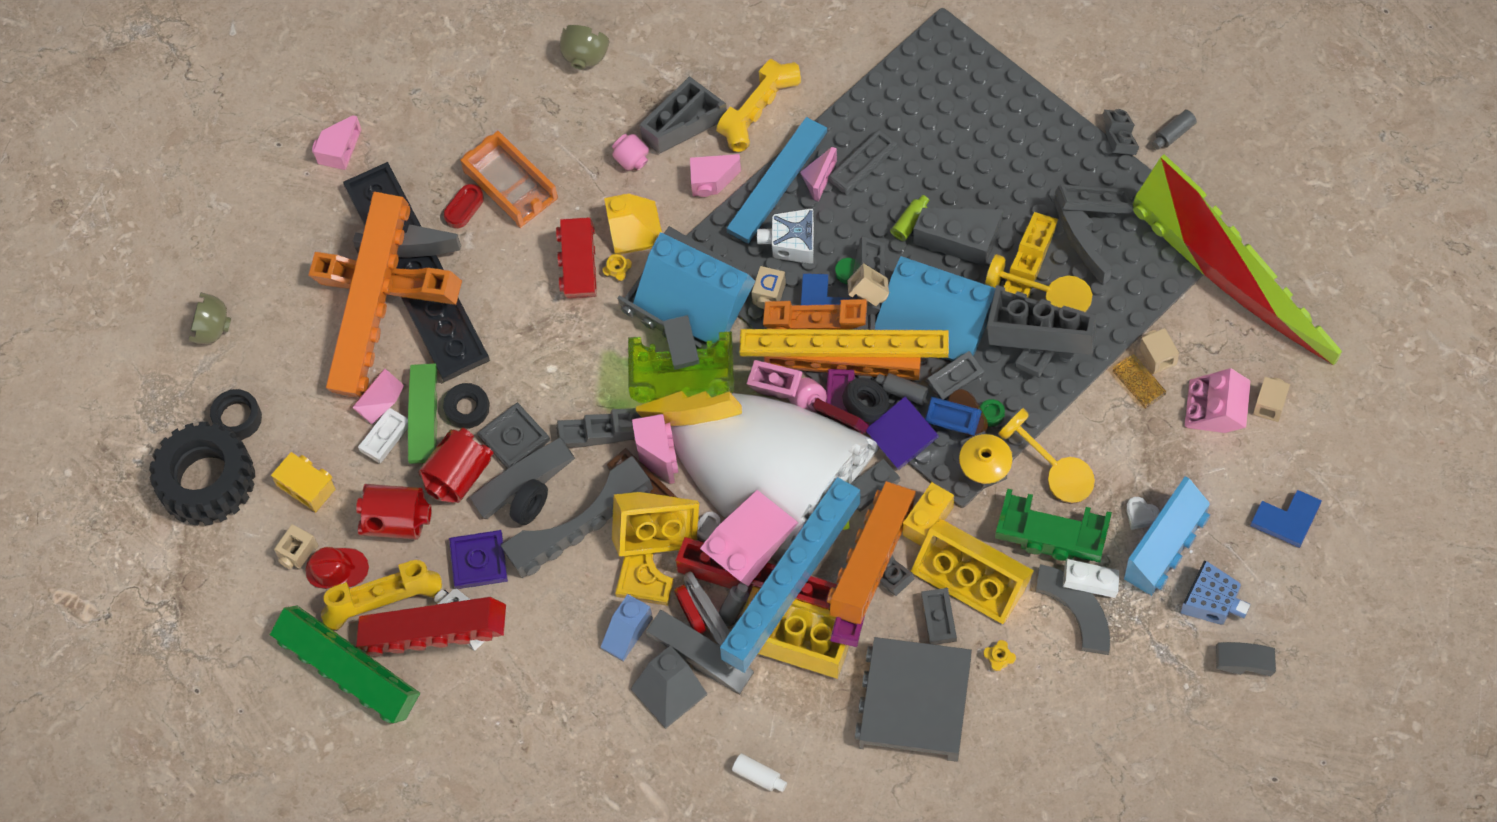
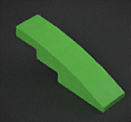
M436 364L410 365L408 403L409 464L425 463L436 449L438 426L436 417L438 397L436 392Z

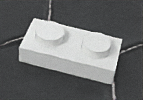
M389 408L358 446L360 452L381 464L408 429V418Z
M1067 559L1064 565L1063 587L1115 598L1119 588V570Z

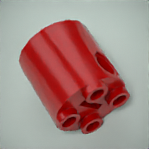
M461 428L459 431L450 429L418 471L425 491L438 501L459 503L491 462V456L494 454L493 451L486 445H479L474 441V435L467 429Z
M364 484L363 498H358L356 511L358 514H361V520L358 524V535L418 540L421 536L423 524L429 525L431 522L432 506L425 500L422 488Z

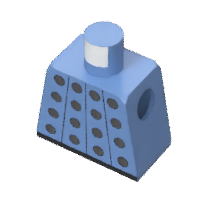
M1204 560L1183 602L1181 613L1223 625L1229 612L1244 619L1251 604L1237 598L1241 587L1238 581Z

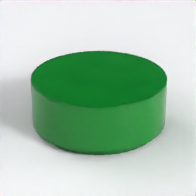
M843 258L836 264V278L841 283L848 284L849 278L853 275L855 259Z
M988 399L980 405L987 419L988 426L994 427L1003 422L1005 408L1000 401Z

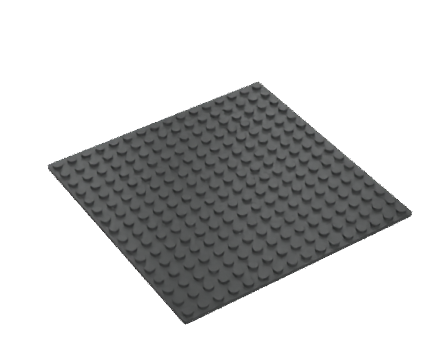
M941 8L815 120V122L827 127L826 135L759 228L772 229V216L775 214L813 209V263L774 258L772 244H757V232L749 244L727 233V227L781 151L686 235L753 275L755 281L760 266L784 271L786 285L780 301H791L792 306L801 305L803 274H828L827 297L850 298L848 295V284L841 283L836 278L835 267L843 258H853L856 260L859 240L862 236L885 243V277L888 278V285L900 256L985 284L989 267L996 254L1005 258L1004 272L1010 273L1019 244L1034 212L1058 219L1052 240L1035 282L1049 286L1051 282L1059 277L1075 276L1084 280L1090 286L1092 302L1086 312L1096 315L1097 336L1093 355L1055 351L1038 378L1016 368V361L1024 348L989 345L988 329L986 326L974 354V358L984 370V373L961 389L972 393L979 406L988 399L998 400L1004 405L1005 417L1003 422L994 427L987 426L985 432L999 438L1001 437L998 433L1024 408L1029 416L1021 427L1032 438L1036 439L1203 276L1163 237L1156 235L1151 225L1145 220L1138 218L1134 210L1130 214L1083 211L1093 221L1092 234L1103 244L1101 257L1112 266L1111 279L1104 285L1098 281L1072 247L1060 223L1054 205L1055 190L1058 185L1127 189L1133 205L1136 194L1152 170L1133 155L1114 153L1107 135L945 8ZM878 129L897 143V149L848 195H845L828 181L819 202L815 201L800 173L831 147L837 148V162L833 171L836 170ZM921 195H925L930 200L926 205L927 208L1003 209L1002 226L986 266L914 244V230L905 241L895 238L890 230L912 200H918ZM1001 278L998 286L1004 287L1007 279ZM752 288L738 316L753 329H767L763 325L764 309L753 304ZM1032 288L1028 298L1037 301L1041 299L1046 300V292ZM878 311L877 314L875 315V323H876V320H877L879 311ZM922 357L919 380H909L928 388L923 405L911 402L924 419L931 397L938 398L926 380L952 362L950 360ZM802 371L827 391L828 373ZM855 375V378L864 377L869 378L875 382L877 378L873 376ZM886 392L889 400L887 411L903 398ZM864 393L857 394L858 399L864 405L873 407L874 403L868 395ZM865 422V423L870 426V425L873 424L874 422H870V423H869V422ZM929 424L938 434L939 438L908 463L928 481L954 495V503L958 507L964 508L983 490L981 484L969 479L960 467L959 455L962 448L960 444L962 440L969 438V436L958 431ZM1017 431L1008 439L1001 438L1007 443L1012 452V461L1030 445Z

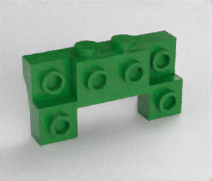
M1007 488L996 529V539L1021 544V549H1025L1030 554H1047L1060 561L1073 560L1074 557L1101 562L1112 512L1107 511L1106 516L1090 513L1091 508L1085 507L1082 521L1030 510L1033 494H1028L1027 498L1012 495V489Z

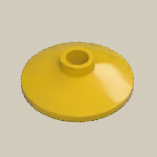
M981 434L970 438L963 445L959 455V463L962 471L969 479L982 484L995 483L1003 479L1010 471L1012 452L1007 443L1001 438L990 434ZM987 452L990 453L991 456L988 458H984L981 454Z

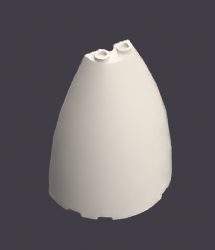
M686 389L683 392L687 397L703 391H689ZM707 392V393H708V394L710 395V397L712 398V397L718 396V395L723 394V393H726V392ZM731 393L742 405V414L695 425L671 426L674 448L699 490L725 519L758 490L798 522V525L772 556L774 560L779 562L836 478L839 477L849 484L855 481L878 451V445L869 437L837 421L797 405L761 396Z

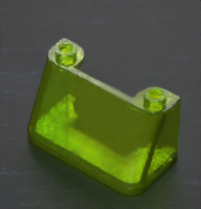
M732 331L719 332V339L712 344V341H707V349H697L700 364L674 370L670 351L656 352L655 344H650L649 348L642 344L641 337H628V388L630 397L638 403H647L683 391L687 397L704 391L711 398L729 391L732 394L734 392Z

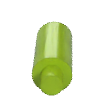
M921 195L918 200H912L890 230L895 238L900 241H905L914 230L922 208H927L926 205L930 201L928 197Z

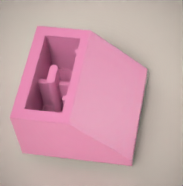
M1232 368L1190 379L1185 427L1221 433L1246 428L1250 380Z
M663 414L632 419L639 461L652 473L669 484L675 483L674 473L679 472L670 423L665 424Z

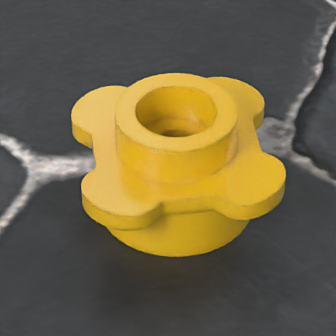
M612 254L606 262L607 266L603 267V274L605 276L611 275L616 277L618 281H622L626 278L627 270L632 267V262L629 259H625L622 255Z
M999 640L997 645L991 648H985L983 653L984 657L988 658L994 671H1001L1016 660V655L1010 652L1008 643L1004 640ZM997 654H1002V657H997Z

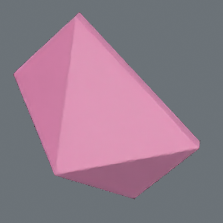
M831 147L800 172L815 201L819 202L828 182V176L836 165L837 148Z
M383 369L352 408L370 424H373L397 401L404 385L389 371Z

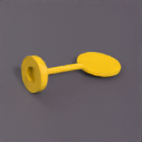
M996 254L991 262L985 285L996 288L1001 278L1045 291L1046 300L1051 301V305L1060 308L1067 306L1086 312L1091 305V288L1084 280L1078 277H1059L1047 286L1004 272L1005 258L1001 255Z
M1022 408L1002 428L998 435L1003 439H1008L1017 431L1052 465L1048 474L1049 489L1056 498L1062 502L1073 504L1089 497L1094 489L1095 482L1093 471L1089 465L1080 458L1075 457L1061 458L1056 461L1021 427L1029 416L1028 412Z

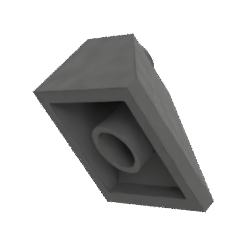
M671 645L649 662L631 688V691L665 729L707 696V692L689 665Z

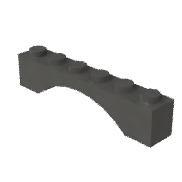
M631 456L610 471L600 495L578 517L551 529L537 531L522 530L503 543L501 547L522 578L527 575L531 576L539 571L541 565L561 556L563 550L571 545L579 544L585 535L593 530L601 529L607 520L613 517L614 494L650 493L653 490L650 479L633 456Z

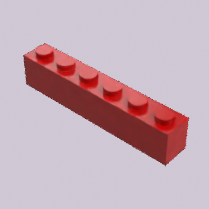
M684 537L675 560L678 573L685 575L688 572H692L697 579L729 589L742 583L700 549L704 544L703 542ZM766 563L751 584L747 586L749 595L753 586L757 588L762 587L776 565ZM810 576L795 599L830 610L831 604L827 603L828 595L832 587L837 588V584Z
M484 597L359 616L356 647L367 651L369 656L378 657L382 656L384 652L400 654L404 653L406 649L426 650L427 646L443 648L447 647L449 643L465 645L470 644V640L492 641L493 637L504 636L506 604L492 597Z

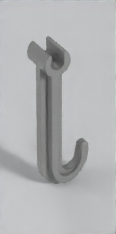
M688 572L683 577L684 585L701 618L720 647L730 631L693 573ZM726 663L729 669L733 667L732 665Z

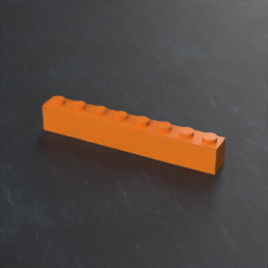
M373 192L326 388L332 393L360 398L363 392L368 389L369 378L367 374L369 367L373 366L375 360L373 349L381 335L379 325L381 318L385 317L387 310L386 296L392 290L393 281L391 275L393 269H396L398 265L397 250L404 240V230H402L404 221H407L410 215L409 203L403 197Z

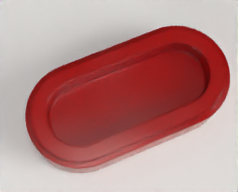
M475 184L463 186L444 210V218L448 226L462 228L470 221L484 201L483 192L479 186Z
M683 584L675 588V595L691 628L700 634L706 632L702 618L685 585Z

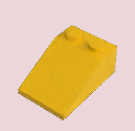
M644 492L614 494L612 541L618 555L629 556L680 550L684 537L697 541L699 502L697 500Z

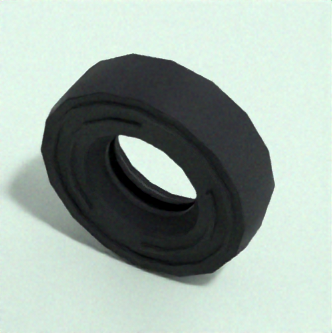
M855 378L845 387L842 395L846 410L864 422L870 423L878 420L885 414L889 405L888 395L877 382L869 378ZM864 393L868 395L874 403L873 407L864 405L858 399L857 394Z
M472 383L456 385L447 392L444 398L443 410L446 418L456 427L470 429L479 426L489 414V399L486 392L478 385ZM461 399H473L476 402L475 409L468 414L460 413L457 410V404Z
M536 479L527 481L519 489L512 501L509 513L511 519L521 525L531 523L545 505L548 497L547 486Z

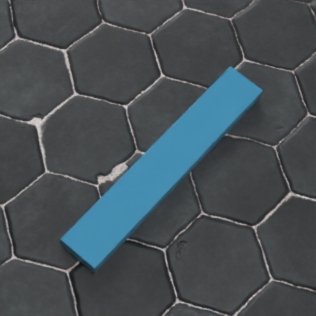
M808 117L803 120L727 227V233L749 244L757 229L761 227L827 133V127Z

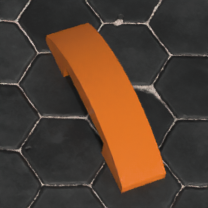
M841 300V305L792 306L791 301H765L763 325L772 329L776 327L824 330L854 329L866 325L867 300Z

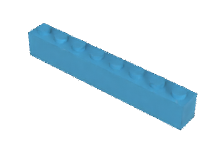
M839 477L836 478L720 646L721 660L743 673L746 672L859 506L860 489Z

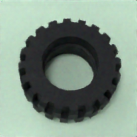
M199 422L197 426L190 423L185 425V429L180 431L178 428L171 432L172 436L170 438L165 437L160 442L162 447L160 449L156 448L152 455L155 461L150 463L149 471L151 476L149 478L155 494L170 515H174L181 522H186L187 520L190 525L198 526L200 522H203L205 526L213 525L214 520L219 519L220 522L227 520L226 516L233 513L235 515L240 511L238 506L241 503L246 504L250 498L247 492H252L255 485L252 480L255 478V469L244 443L230 428L224 429L223 425L213 423L212 426L208 422ZM204 458H217L225 462L221 476L212 485L198 490L186 489L181 486L184 472L194 462Z

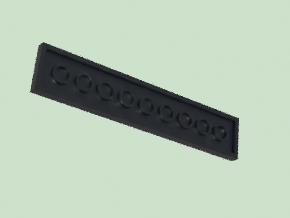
M388 162L343 181L344 187L364 226L366 225L373 192L400 196L409 203ZM410 203L408 205L410 206V215L408 220L404 221L402 229L404 233H407L409 224L422 227ZM437 255L398 257V265L396 267L397 269L434 268L444 270ZM401 297L434 364H436L443 382L490 361L489 355L459 298L455 305Z

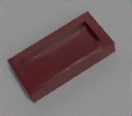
M818 398L813 404L814 409L821 415L862 434H865L869 426L859 417Z

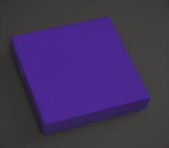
M906 397L901 399L866 430L898 470L939 438L934 429Z
M502 530L449 538L455 589L508 582L505 552L501 547L504 543Z

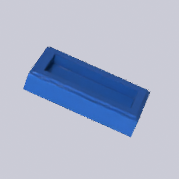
M931 397L925 420L928 424L974 436L982 411Z

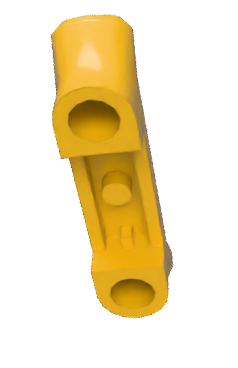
M769 59L759 70L760 85L738 111L730 106L718 122L716 131L727 137L730 150L734 152L745 151L750 146L747 128L752 122H756L760 118L767 104L770 105L774 101L780 88L798 86L801 83L800 69L797 63L780 64L774 59Z
M411 560L399 564L400 572L353 588H349L347 582L328 589L324 594L326 606L321 611V619L330 629L339 630L349 617L417 594L434 598L442 589V579L438 572L428 570L423 561Z

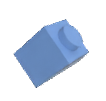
M627 594L612 616L601 644V649L624 662L653 619L650 606Z

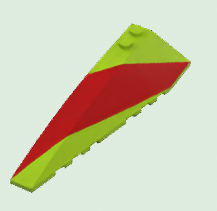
M1163 154L1135 196L1133 210L1136 216L1151 225L1156 235L1163 237L1203 275L1244 308L1308 351L1332 365L1336 364L1342 350L1321 326L1317 325L1314 327L1310 313L1304 307L1298 308L1292 301L1291 297L1293 294L1287 287L1282 290L1274 279L1278 276L1250 244L1243 245L1239 231L1234 226L1230 227L1224 223L1221 218L1223 213L1216 205L1211 208L1204 198L1207 194Z

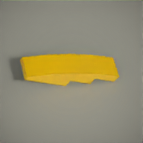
M1034 212L1019 244V249L1009 274L1036 281L1058 219ZM1007 280L1004 285L1005 291L1014 294L1018 291L1027 294V298L1032 290V287Z
M683 391L636 406V412L642 418L663 414L665 424L670 423L671 426H681L716 421L742 414V405L730 391L712 398L706 391L687 397Z

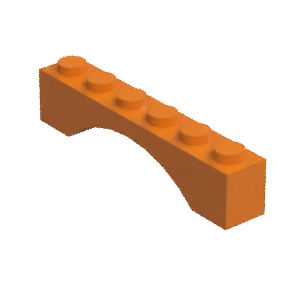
M315 252L308 276L321 285L350 289L357 261L335 254ZM393 269L391 275L393 281L392 290L387 295L456 305L462 280L448 270Z

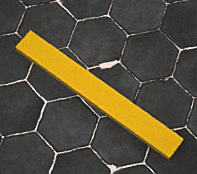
M740 329L739 353L740 356L948 358L949 330Z

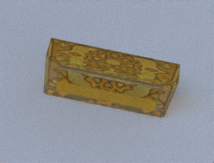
M1134 354L1113 367V373L1145 409L1166 395V390Z

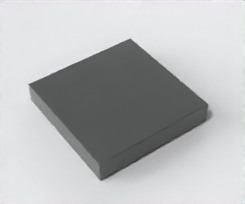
M518 402L477 433L482 442L493 451L494 455L507 469L551 441L547 433Z

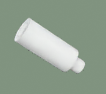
M742 753L738 756L732 768L733 772L769 791H773L775 788L783 792L787 786V782L780 779V773Z

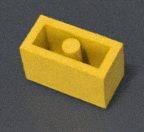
M290 452L271 476L277 487L316 513L336 490L332 482L333 477L322 468L320 470L312 466L313 463L305 456L300 455L298 457Z
M931 482L903 522V536L922 547L929 529L939 520L943 519L945 521L954 508V495Z

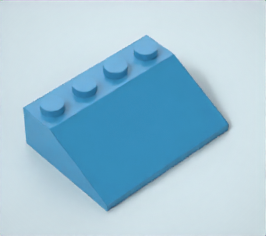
M660 232L648 255L633 304L662 321L688 315L693 336L721 349L755 280L747 273Z
M900 256L888 285L889 295L881 305L875 323V330H949L948 358L944 359L953 362L968 351L974 356L988 323L996 288Z

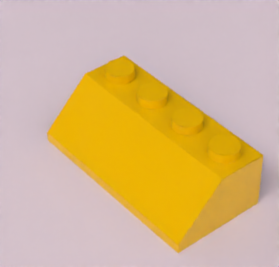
M941 519L929 529L911 572L939 589L948 588L949 595L995 621L1004 624L1023 595L1034 570Z
M753 586L747 603L745 605V608L743 610V613L745 612L751 601L754 599L760 588ZM795 599L758 654L838 679L849 645L830 641L836 617L829 615L830 610Z

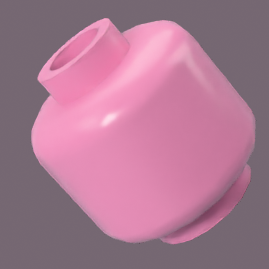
M635 134L622 135L612 146L614 149L612 153L613 158L627 171L634 168L640 170L648 162L646 156L649 149Z
M801 378L795 397L789 398L791 404L818 413L814 409L813 404L817 398L826 402L827 395L825 389L815 380Z

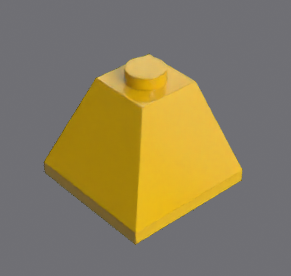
M629 193L604 198L615 254L621 255L652 249L660 232L662 233L656 202Z

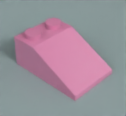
M756 490L713 531L700 549L739 581L749 586L798 525V522L760 491Z

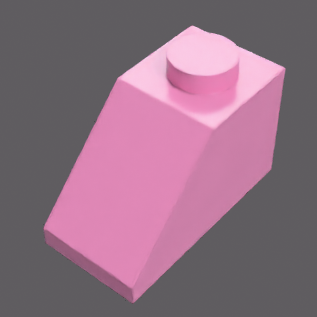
M350 116L321 131L318 140L314 141L312 152L319 165L346 170L361 132L357 116Z
M740 154L690 158L693 196L708 197L718 194L741 172Z
M754 360L747 385L760 394L780 399L795 397L802 372Z

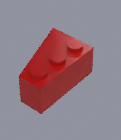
M591 217L560 219V227H556L557 242H561L562 252L557 254L558 266L563 267V276L559 277L560 292H564L566 298L597 296L594 257L596 251L593 239L595 226Z

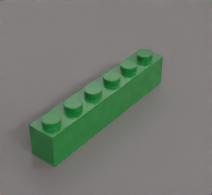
M298 605L284 607L269 634L277 640L279 646L296 653L300 661L314 666L318 669L317 672L321 676L335 681L339 684V689L356 696L360 704L374 709L380 714V718L388 723L406 720L420 695L418 690Z

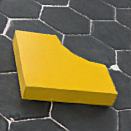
M654 553L624 556L615 594L616 597L625 598L629 594L642 602L668 606L674 580L662 574L656 568L653 561Z

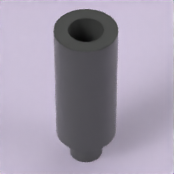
M1184 110L1157 132L1156 139L1152 142L1154 148L1159 150L1162 146L1169 147L1197 123L1194 114L1189 110Z
M891 373L888 376L878 374L876 382L883 386L885 392L901 398L906 397L909 401L919 405H923L926 399L928 388Z
M740 583L730 589L718 612L726 626H732L735 623L749 597L748 587L744 583Z

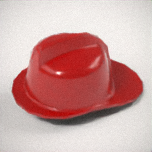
M324 547L317 550L307 562L305 572L308 581L317 588H332L347 582L349 587H353L365 579L368 574L369 565L365 555L357 549Z

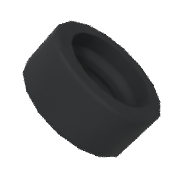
M230 389L214 399L210 407V418L212 423L221 424L224 429L230 428L237 437L243 440L258 430L262 421V412L255 397L249 392L241 389ZM236 403H244L249 406L251 414L243 424L231 427L223 424L221 416L229 406Z

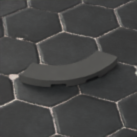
M1040 564L1036 592L1056 599L1072 611L1081 631L1082 651L1109 655L1110 632L1108 622L1095 596L1090 592L1063 587L1064 572L1051 566Z

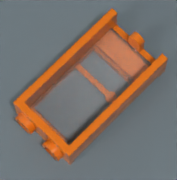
M499 131L487 136L480 145L466 152L463 158L460 159L463 172L491 197L520 228L558 199L556 186Z

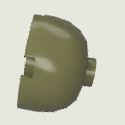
M568 25L566 30L565 28L562 30L559 46L563 57L571 63V66L583 70L585 67L595 66L602 61L608 50L609 38L599 32L598 36L591 33L592 28L586 26Z
M200 292L199 298L204 300L203 303H197L191 331L196 332L194 337L189 336L188 341L198 344H210L217 341L223 331L228 332L231 318L227 317V307L222 300L211 294Z

